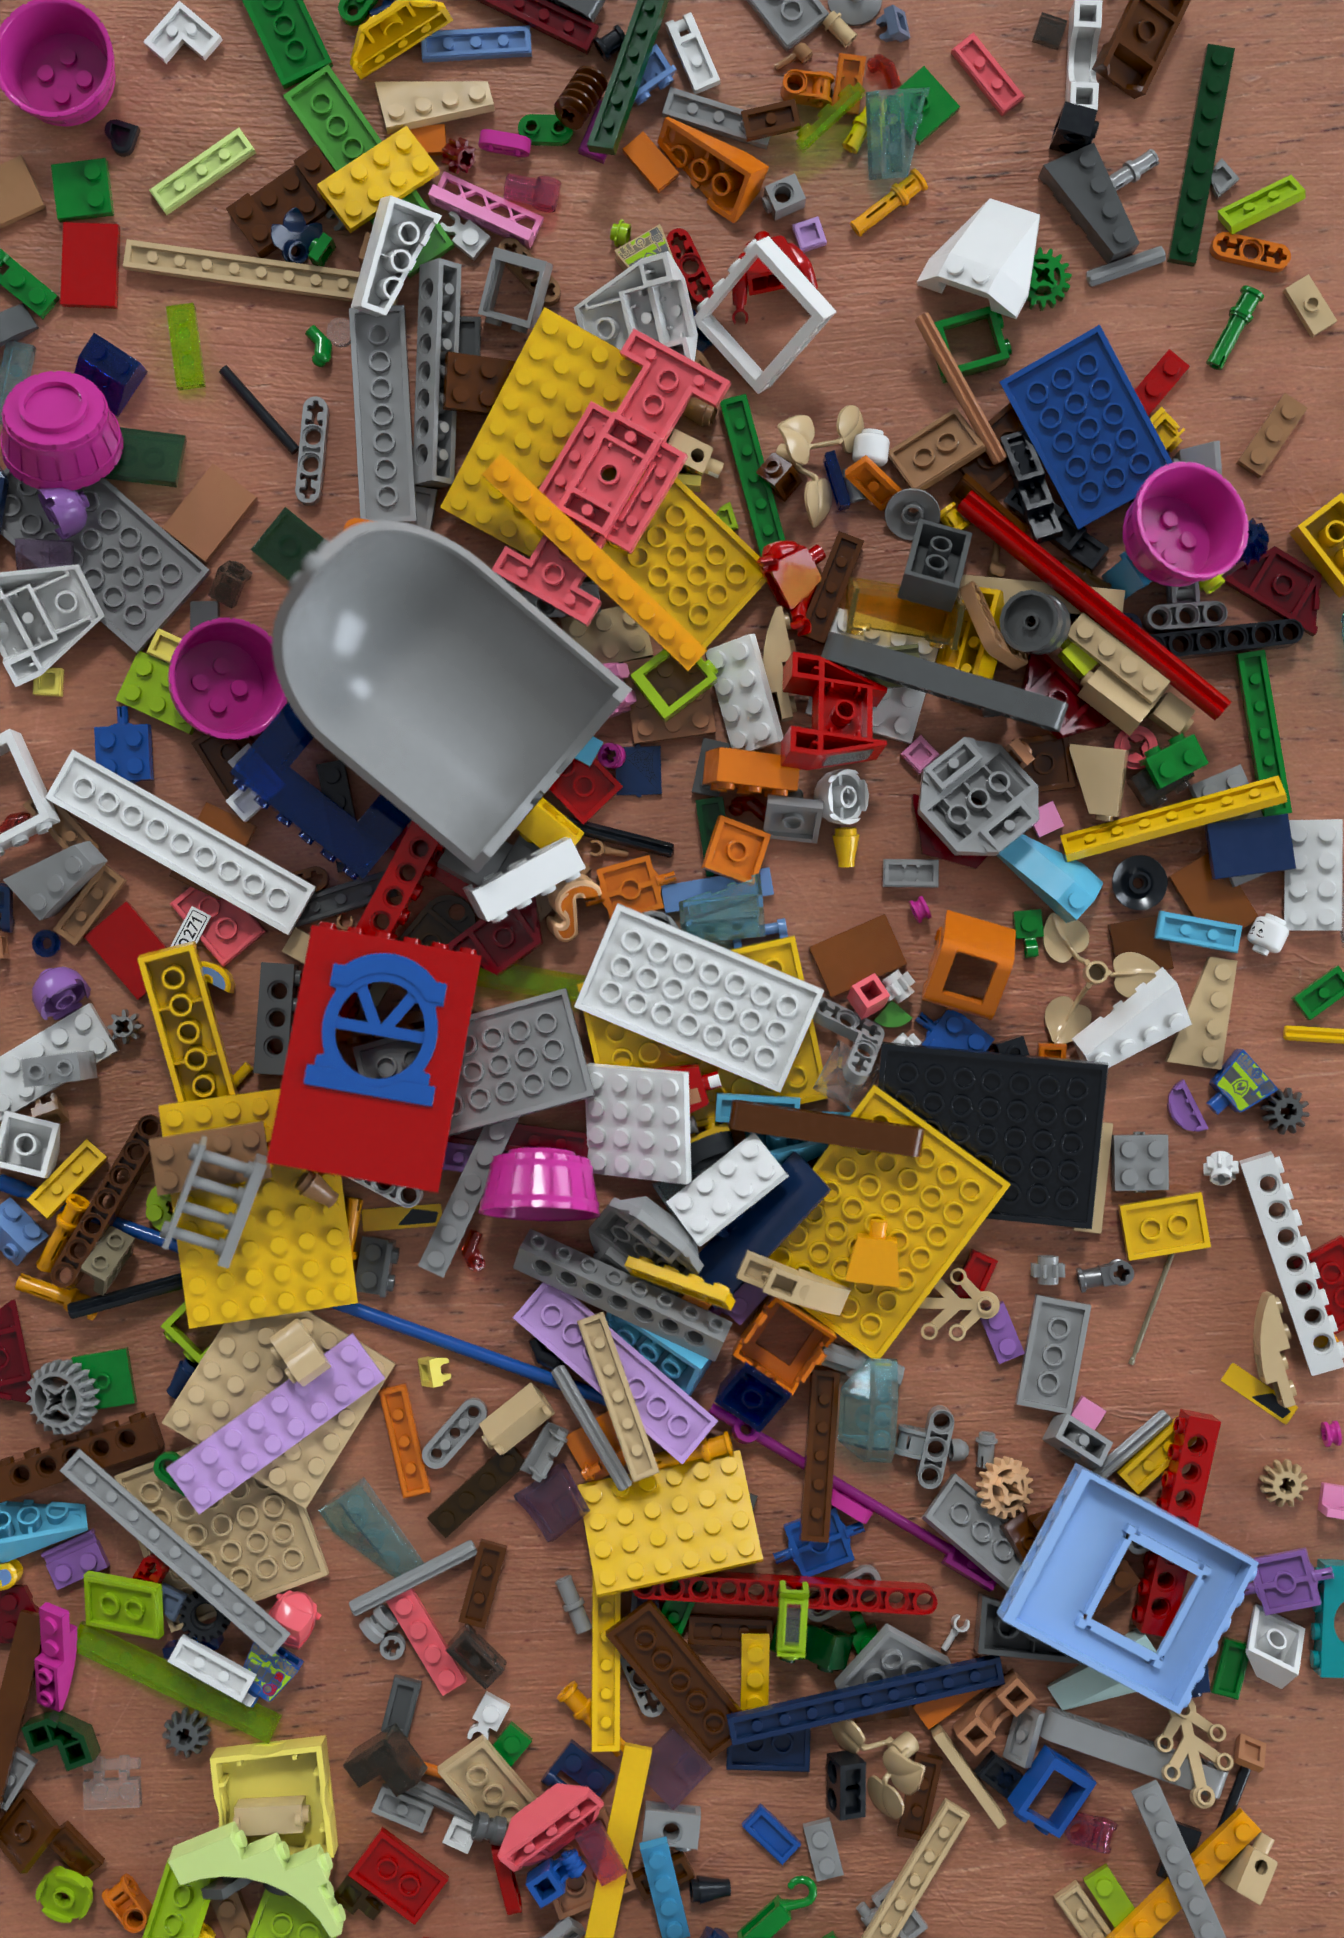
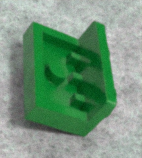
M1183 733L1178 734L1168 740L1169 746L1160 749L1159 745L1144 752L1146 758L1138 761L1140 766H1146L1157 790L1209 764L1194 734L1186 737Z

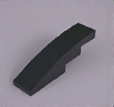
M1021 430L1000 437L1002 448L1007 455L1006 462L1034 541L1040 544L1063 537V529L1055 513L1054 501L1045 481L1044 469L1026 431Z
M1014 487L1003 500V503L1027 523ZM1054 503L1055 513L1063 529V537L1050 540V542L1093 573L1108 554L1109 547L1088 534L1085 527L1078 530L1072 518L1065 514V510Z

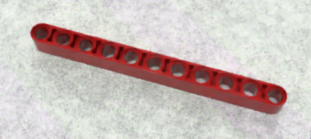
M725 1571L677 1580L680 1586L675 1590L666 1588L665 1583L632 1590L641 1599L778 1607L779 1595L777 1594V1589L779 1588L780 1580H784L786 1586H789L792 1590H802V1581L808 1582L809 1588L815 1587L819 1589V1594L816 1597L809 1598L808 1609L929 1615L935 1611L938 1604L934 1590L925 1583ZM697 1581H704L708 1587L706 1590L699 1592L693 1588V1584ZM726 1582H730L736 1588L731 1593H724L721 1590V1586ZM753 1584H760L764 1589L762 1593L754 1595L749 1592V1588ZM845 1589L847 1595L845 1598L838 1600L833 1597L834 1591ZM871 1590L875 1593L874 1598L870 1601H863L860 1598L864 1591ZM894 1592L903 1594L902 1599L897 1603L888 1600L889 1596ZM926 1593L931 1596L926 1604L916 1602L921 1594ZM787 1604V1607L801 1608V1604Z

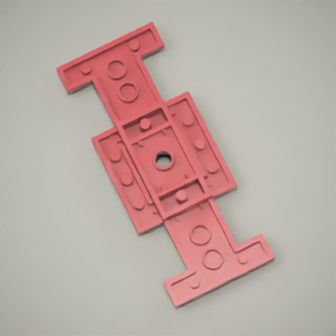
M633 329L620 351V355L642 367L618 410L610 412L591 401L539 488L553 504L601 549H603L608 541L629 554H632L688 459L686 453L666 443V440L692 396L717 409L731 386L729 380L636 329ZM607 468L617 470V476L612 481L602 479V473ZM543 535L530 559L505 546L492 568L501 578L587 627L602 604L601 600L580 589L587 575L545 535Z

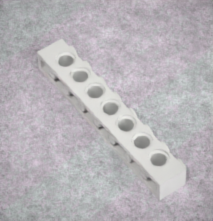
M1269 1151L1240 1160L1239 1163L1309 1371L1312 1376L1343 1368L1344 1346L1342 1341L1336 1342L1333 1332L1338 1331L1334 1316L1327 1315L1325 1305H1329L1326 1292L1324 1288L1318 1289L1315 1279L1320 1278L1316 1263L1309 1262L1307 1253L1311 1252L1307 1236L1301 1237L1298 1226L1303 1224L1298 1210H1292L1289 1200L1294 1198L1289 1183L1283 1184L1280 1173L1285 1171L1280 1156L1274 1158L1273 1153ZM1266 1176L1275 1179L1274 1187L1269 1190H1264L1260 1187L1261 1179ZM1273 1203H1281L1284 1205V1211L1279 1216H1272L1269 1214V1207ZM1281 1230H1291L1293 1232L1292 1239L1288 1242L1279 1241L1278 1234ZM1291 1256H1299L1302 1259V1264L1299 1268L1292 1269L1287 1266V1260ZM1306 1282L1310 1284V1291L1305 1295L1297 1294L1295 1289L1299 1283ZM1316 1309L1319 1311V1317L1315 1321H1308L1304 1318L1306 1311ZM1323 1335L1328 1337V1343L1325 1347L1317 1348L1313 1345L1314 1339L1317 1336Z

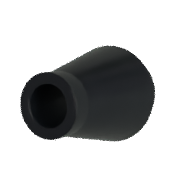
M697 1875L696 1878L689 1881L691 1902H698L701 1905L731 1896L730 1880Z

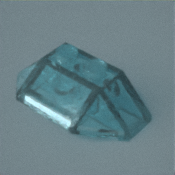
M869 1358L863 1364L864 1366L854 1373L840 1388L838 1441L863 1462L892 1463L896 1448L897 1359Z

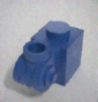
M576 1848L562 1852L561 1857L554 1861L552 1857L548 1858L527 1873L525 1885L540 1908L565 1893L566 1880L569 1877L571 1879L579 1878L586 1869L587 1865L581 1860L582 1857L579 1856Z

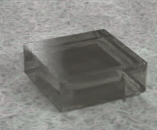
M1042 12L1032 42L1058 50L1068 20Z

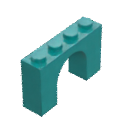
M1317 1559V1567H1314L1315 1570L1331 1566L1332 1572H1334V1579L1318 1581V1591L1322 1603L1312 1607L1313 1612H1315V1623L1311 1624V1638L1314 1640V1651H1310V1666L1320 1677L1344 1678V1641L1338 1638L1334 1628L1335 1614L1339 1606L1344 1602V1560Z

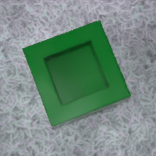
M323 232L319 239L315 238L308 249V256L313 265L323 267L336 249L333 238Z

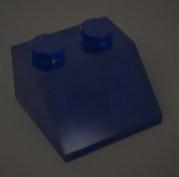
M93 333L78 357L74 373L93 382L105 396L111 412L118 417L148 371L139 361L96 333Z
M747 1362L735 1365L720 1383L714 1402L760 1433L789 1400L792 1393Z

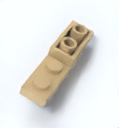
M782 606L776 607L768 627L762 660L772 696H776L780 720L784 722L792 720V713L797 712L794 696H789L788 693L782 692L783 666L791 653L796 652L794 640H789L787 630L791 629L788 612L783 613Z
M749 1250L746 1251L736 1274L737 1279L762 1288L764 1293L806 1308L835 1315L841 1314L851 1291L850 1288L801 1268H798V1270Z
M1266 1291L1261 1294L1254 1321L1253 1343L1255 1363L1259 1380L1265 1384L1272 1383L1278 1404L1287 1408L1296 1405L1294 1396H1297L1294 1383L1292 1380H1288L1285 1371L1289 1369L1287 1359L1284 1353L1280 1354V1351L1290 1348L1288 1340L1291 1339V1333L1287 1324L1282 1322L1280 1313H1283V1307L1279 1297H1275L1274 1294Z

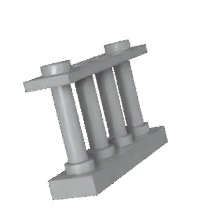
M201 1136L199 1144L193 1143L188 1156V1159L192 1160L190 1169L170 1222L164 1221L159 1237L164 1238L162 1248L167 1250L172 1238L215 1251L214 1254L218 1255V1266L229 1268L267 1167V1156L256 1153L253 1162H242L205 1150L207 1137ZM202 1160L242 1173L243 1177L247 1178L244 1188L239 1186L237 1189L196 1176L200 1161ZM191 1186L233 1199V1203L237 1204L235 1212L225 1214L187 1202L186 1199ZM181 1212L224 1225V1229H228L225 1239L219 1238L217 1240L176 1227Z

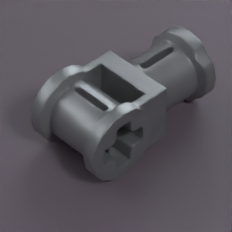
M1114 1259L1108 1264L1098 1265L1095 1268L1085 1270L1076 1268V1275L1080 1291L1084 1293L1087 1289L1098 1286L1106 1287L1115 1284L1125 1286L1133 1280L1134 1269L1128 1262L1122 1259ZM1119 1265L1121 1268L1126 1269V1272L1122 1274V1279L1113 1274V1272L1118 1271L1117 1266Z

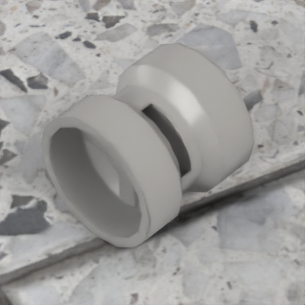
M383 1604L376 1606L373 1609V1614L370 1617H365L359 1623V1627L364 1635L375 1644H378L384 1638L388 1630H393L398 1625L394 1614Z

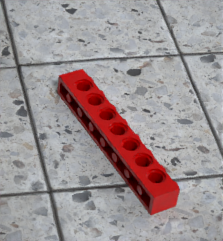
M413 820L356 928L364 929L365 935L375 936L376 932H383L393 935V940H397L398 935L394 934L399 924L403 926L411 913L408 910L411 901H417L424 887L420 884L425 875L429 877L437 864V862L433 861L437 852H443L445 849L442 844ZM420 840H424L429 847L427 854L424 856H420L416 852L415 847ZM406 865L413 866L416 871L415 877L411 881L403 876V868ZM394 889L399 890L403 896L402 902L399 905L393 904L390 900V893ZM380 914H385L389 918L390 923L386 929L380 928L377 924V918ZM371 983L368 984V989H369V991H370V989H371V987H372V984H371ZM353 992L350 1000L344 1002L339 1011V1017L355 1019L359 1011L356 1005L360 999L357 992Z
M1180 1409L1179 1417L1177 1416L1174 1421L1173 1429L1175 1436L1173 1444L1169 1445L1167 1453L1168 1460H1170L1167 1471L1163 1472L1161 1480L1162 1494L1161 1498L1157 1499L1156 1505L1198 1528L1221 1421L1211 1414ZM1192 1437H1197L1196 1443L1188 1447L1189 1440ZM1191 1464L1190 1470L1182 1474L1183 1467ZM1185 1491L1183 1498L1176 1501L1177 1494ZM1149 1550L1144 1556L1145 1570L1143 1578L1138 1583L1139 1597L1137 1605L1132 1609V1621L1141 1633L1164 1637L1180 1608L1188 1570ZM1163 1572H1167L1166 1577L1163 1580L1158 1581L1159 1575ZM1161 1599L1157 1607L1151 1608L1155 1600Z

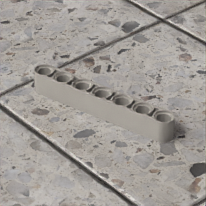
M1047 1706L1040 1732L1042 1738L1163 1781L1166 1780L1161 1775V1769L1169 1763L1176 1750L1172 1748L1169 1752H1159L1155 1748L1154 1741L1051 1706ZM1160 1744L1163 1749L1167 1748V1746ZM1186 1756L1180 1767V1778L1169 1783L1191 1790L1195 1785L1188 1756ZM1200 1758L1206 1784L1214 1791L1215 1798L1219 1799L1229 1771H1220L1213 1762ZM1171 1767L1167 1769L1168 1777L1173 1778L1175 1775V1771ZM1205 1791L1201 1793L1203 1795L1208 1796V1794Z

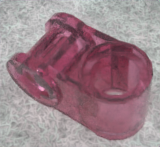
M1077 1812L1064 1831V1834L1070 1843L1109 1854L1112 1850L1110 1842L1113 1831L1117 1830L1118 1824L1102 1816ZM1081 1824L1078 1831L1070 1832L1073 1825Z

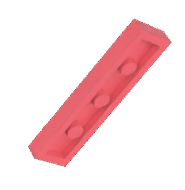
M411 1588L386 1601L442 1696L465 1683L467 1677L415 1590Z

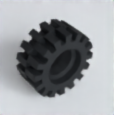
M193 1591L180 1608L179 1614H181L179 1622L184 1624L182 1630L184 1632L188 1630V1637L192 1639L193 1636H196V1641L199 1642L203 1639H206V1642L211 1641L213 1638L217 1639L224 1633L231 1621L215 1608L217 1617L213 1623L204 1624L200 1622L196 1616L197 1607L201 1604H212L197 1591Z

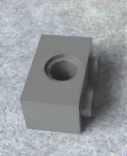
M1068 1413L1053 1416L1042 1438L1044 1442L1087 1469L1102 1467L1113 1444L1112 1441Z
M646 1801L642 1842L667 1836L669 1847H675L678 1851L688 1852L691 1849H698L701 1806ZM669 1823H674L679 1827L674 1832H668L664 1829L665 1825Z

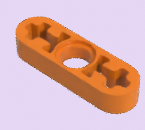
M1230 232L1217 234L1209 247L1212 257L1216 260L1273 273L1284 270L1291 260V252L1283 244L1239 234L1231 235ZM1221 241H1226V246L1229 247L1225 252H1222L1221 246H1219ZM1237 243H1239L1240 246H1239L1238 249H1237L1236 255H1234V252H1235L1236 249H1232V248H1235V246L1237 245ZM1245 246L1255 247L1257 257L1254 259L1246 258L1243 254ZM1264 249H1266V258L1263 261H1261L1260 259L1264 254ZM1275 253H1279V258L1283 259L1279 264H1276L1275 259L1272 257Z

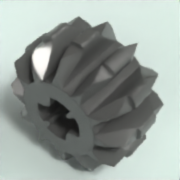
M1286 1087L1283 1092L1280 1089L1274 1092L1275 1098L1271 1095L1265 1098L1270 1104L1269 1106L1261 1105L1262 1110L1268 1111V1114L1262 1116V1120L1270 1121L1268 1125L1270 1130L1277 1128L1279 1134L1284 1135L1287 1130L1294 1134L1296 1133V1125L1299 1127L1305 1126L1301 1117H1309L1310 1113L1303 1111L1302 1108L1307 1107L1309 1103L1308 1101H1300L1302 1098L1301 1092L1293 1094L1292 1088ZM1281 1108H1289V1114H1281Z
M188 1707L184 1708L181 1714L175 1711L171 1715L172 1719L165 1722L164 1727L167 1730L162 1734V1738L169 1740L166 1744V1749H170L173 1746L176 1748L174 1751L175 1756H178L183 1751L185 1757L188 1758L191 1756L192 1751L199 1754L202 1751V1746L208 1744L209 1738L206 1735L211 1732V1727L204 1725L208 1720L207 1716L197 1717L199 1709H195L193 1714H190ZM185 1729L190 1731L189 1736L184 1735Z

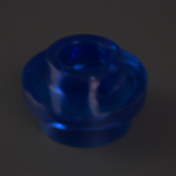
M51 930L39 931L32 940L34 951L41 957L54 956L61 946L59 936ZM47 938L51 940V947L48 949L43 946V942Z

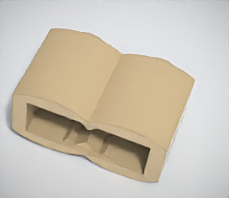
M298 1318L269 1338L273 1344L270 1348L271 1352L279 1362L284 1360L288 1367L284 1371L293 1384L298 1381L304 1387L332 1367L309 1331Z

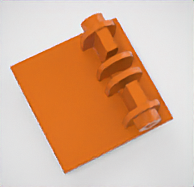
M606 1411L595 1419L621 1464L625 1466L624 1455L609 1412ZM582 1426L569 1433L566 1437L568 1439L566 1444L582 1469L581 1474L584 1479L593 1482L608 1476L607 1469Z

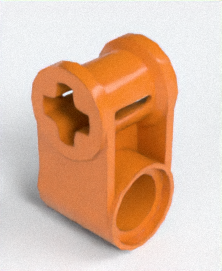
M791 69L784 75L780 89L781 97L784 101L795 99L796 104L815 108L831 107V84L834 83L835 77L833 74L824 71L813 72ZM796 83L797 85H799L800 89L795 91L791 90L788 87V84Z
M124 1874L121 1876L120 1882L111 1889L107 1888L102 1892V1898L106 1906L115 1914L128 1932L138 1933L147 1925L153 1905L140 1890L135 1879L129 1874ZM133 1911L140 1912L143 1920L136 1919Z

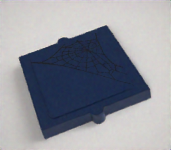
M636 744L635 747H623L626 752V759L622 766L616 768V780L623 788L616 796L636 795L638 798H641L642 795H662L661 746H640V744Z

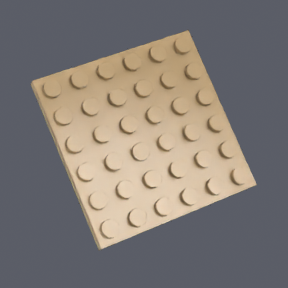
M311 1311L224 1323L162 1423L194 1443L199 1444L289 1378L284 1371L288 1367L284 1360L279 1362L271 1352L270 1348L273 1344L269 1338L297 1318L304 1324L323 1354L349 1334ZM360 1342L382 1372L385 1379L251 1476L305 1509L395 1366V1362Z
M198 1444L179 1450L176 1453L183 1456ZM155 1460L122 1471L114 1476L117 1482L254 1602L329 1574V1569L307 1509L253 1477L244 1481L201 1514H198L187 1497L179 1494L155 1475L153 1470ZM166 1461V1463H165L166 1467H168V1466H169L170 1464H172L173 1462H172V1461ZM138 1540L144 1558L153 1553ZM155 1564L153 1570L150 1571L151 1573H154L155 1571H157V1570L155 1569L156 1564ZM171 1568L169 1569L163 1580L164 1583L187 1593L188 1596L193 1591H196ZM201 1604L196 1610V1616L200 1622L217 1616L215 1608L210 1604ZM181 1614L178 1615L175 1622L165 1615L171 1633L182 1629L184 1624L179 1622Z

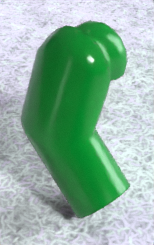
M312 325L305 333L315 344L312 362L317 367H324L331 359L332 343L315 325Z

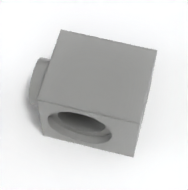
M794 173L765 186L764 197L761 198L766 213H771L774 221L805 208L806 197ZM779 194H785L789 200L781 203L775 197Z

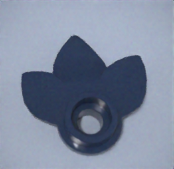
M294 207L286 213L283 225L272 224L271 239L273 244L281 249L282 256L286 262L302 264L308 258V249L315 238L319 239L322 235L323 227L321 223L306 225L302 213L298 208ZM296 246L297 252L296 254L292 255V247Z

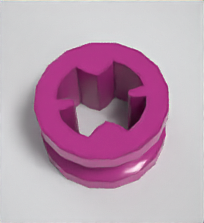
M605 743L598 752V760L604 767L619 768L626 759L624 748L618 744ZM610 750L616 752V757H613L614 761L608 760V754L611 755Z
M919 896L916 902L913 900L909 901L911 911L918 923H921L923 918H932L922 896Z
M1336 1420L1332 1421L1331 1424H1328L1326 1421L1321 1423V1436L1325 1447H1330L1332 1443L1336 1446L1342 1444L1341 1429Z

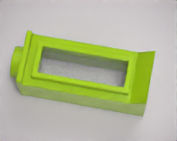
M780 1580L776 1635L777 1657H782L786 1660L805 1658L809 1600L808 1582L802 1581V1590L786 1589V1582Z

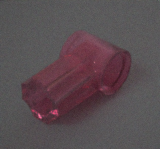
M508 173L504 186V199L531 204L539 211L555 212L561 182L549 176H539L535 179Z

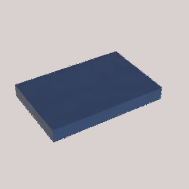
M1288 814L1204 825L1212 880L1296 869Z
M811 1728L734 1746L730 1745L726 1753V1770L810 1772Z

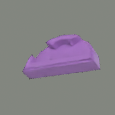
M1180 1080L1172 1087L1168 1094L1167 1108L1170 1117L1176 1125L1185 1130L1199 1132L1209 1129L1185 1080Z

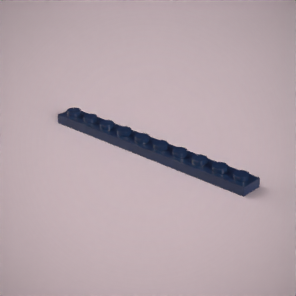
M987 1655L727 1714L726 1717L731 1742L734 1746L1005 1684L1000 1656Z

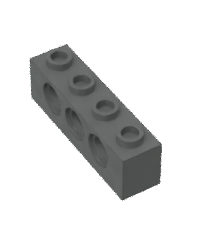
M261 962L253 1073L283 1075L298 1000L297 987H300L303 974L302 970H298L299 965ZM280 983L287 987V995L283 999L277 998L274 992L275 987ZM277 1011H281L285 1015V1023L280 1027L273 1023V1015ZM276 1038L283 1043V1050L280 1054H275L271 1050V1043Z

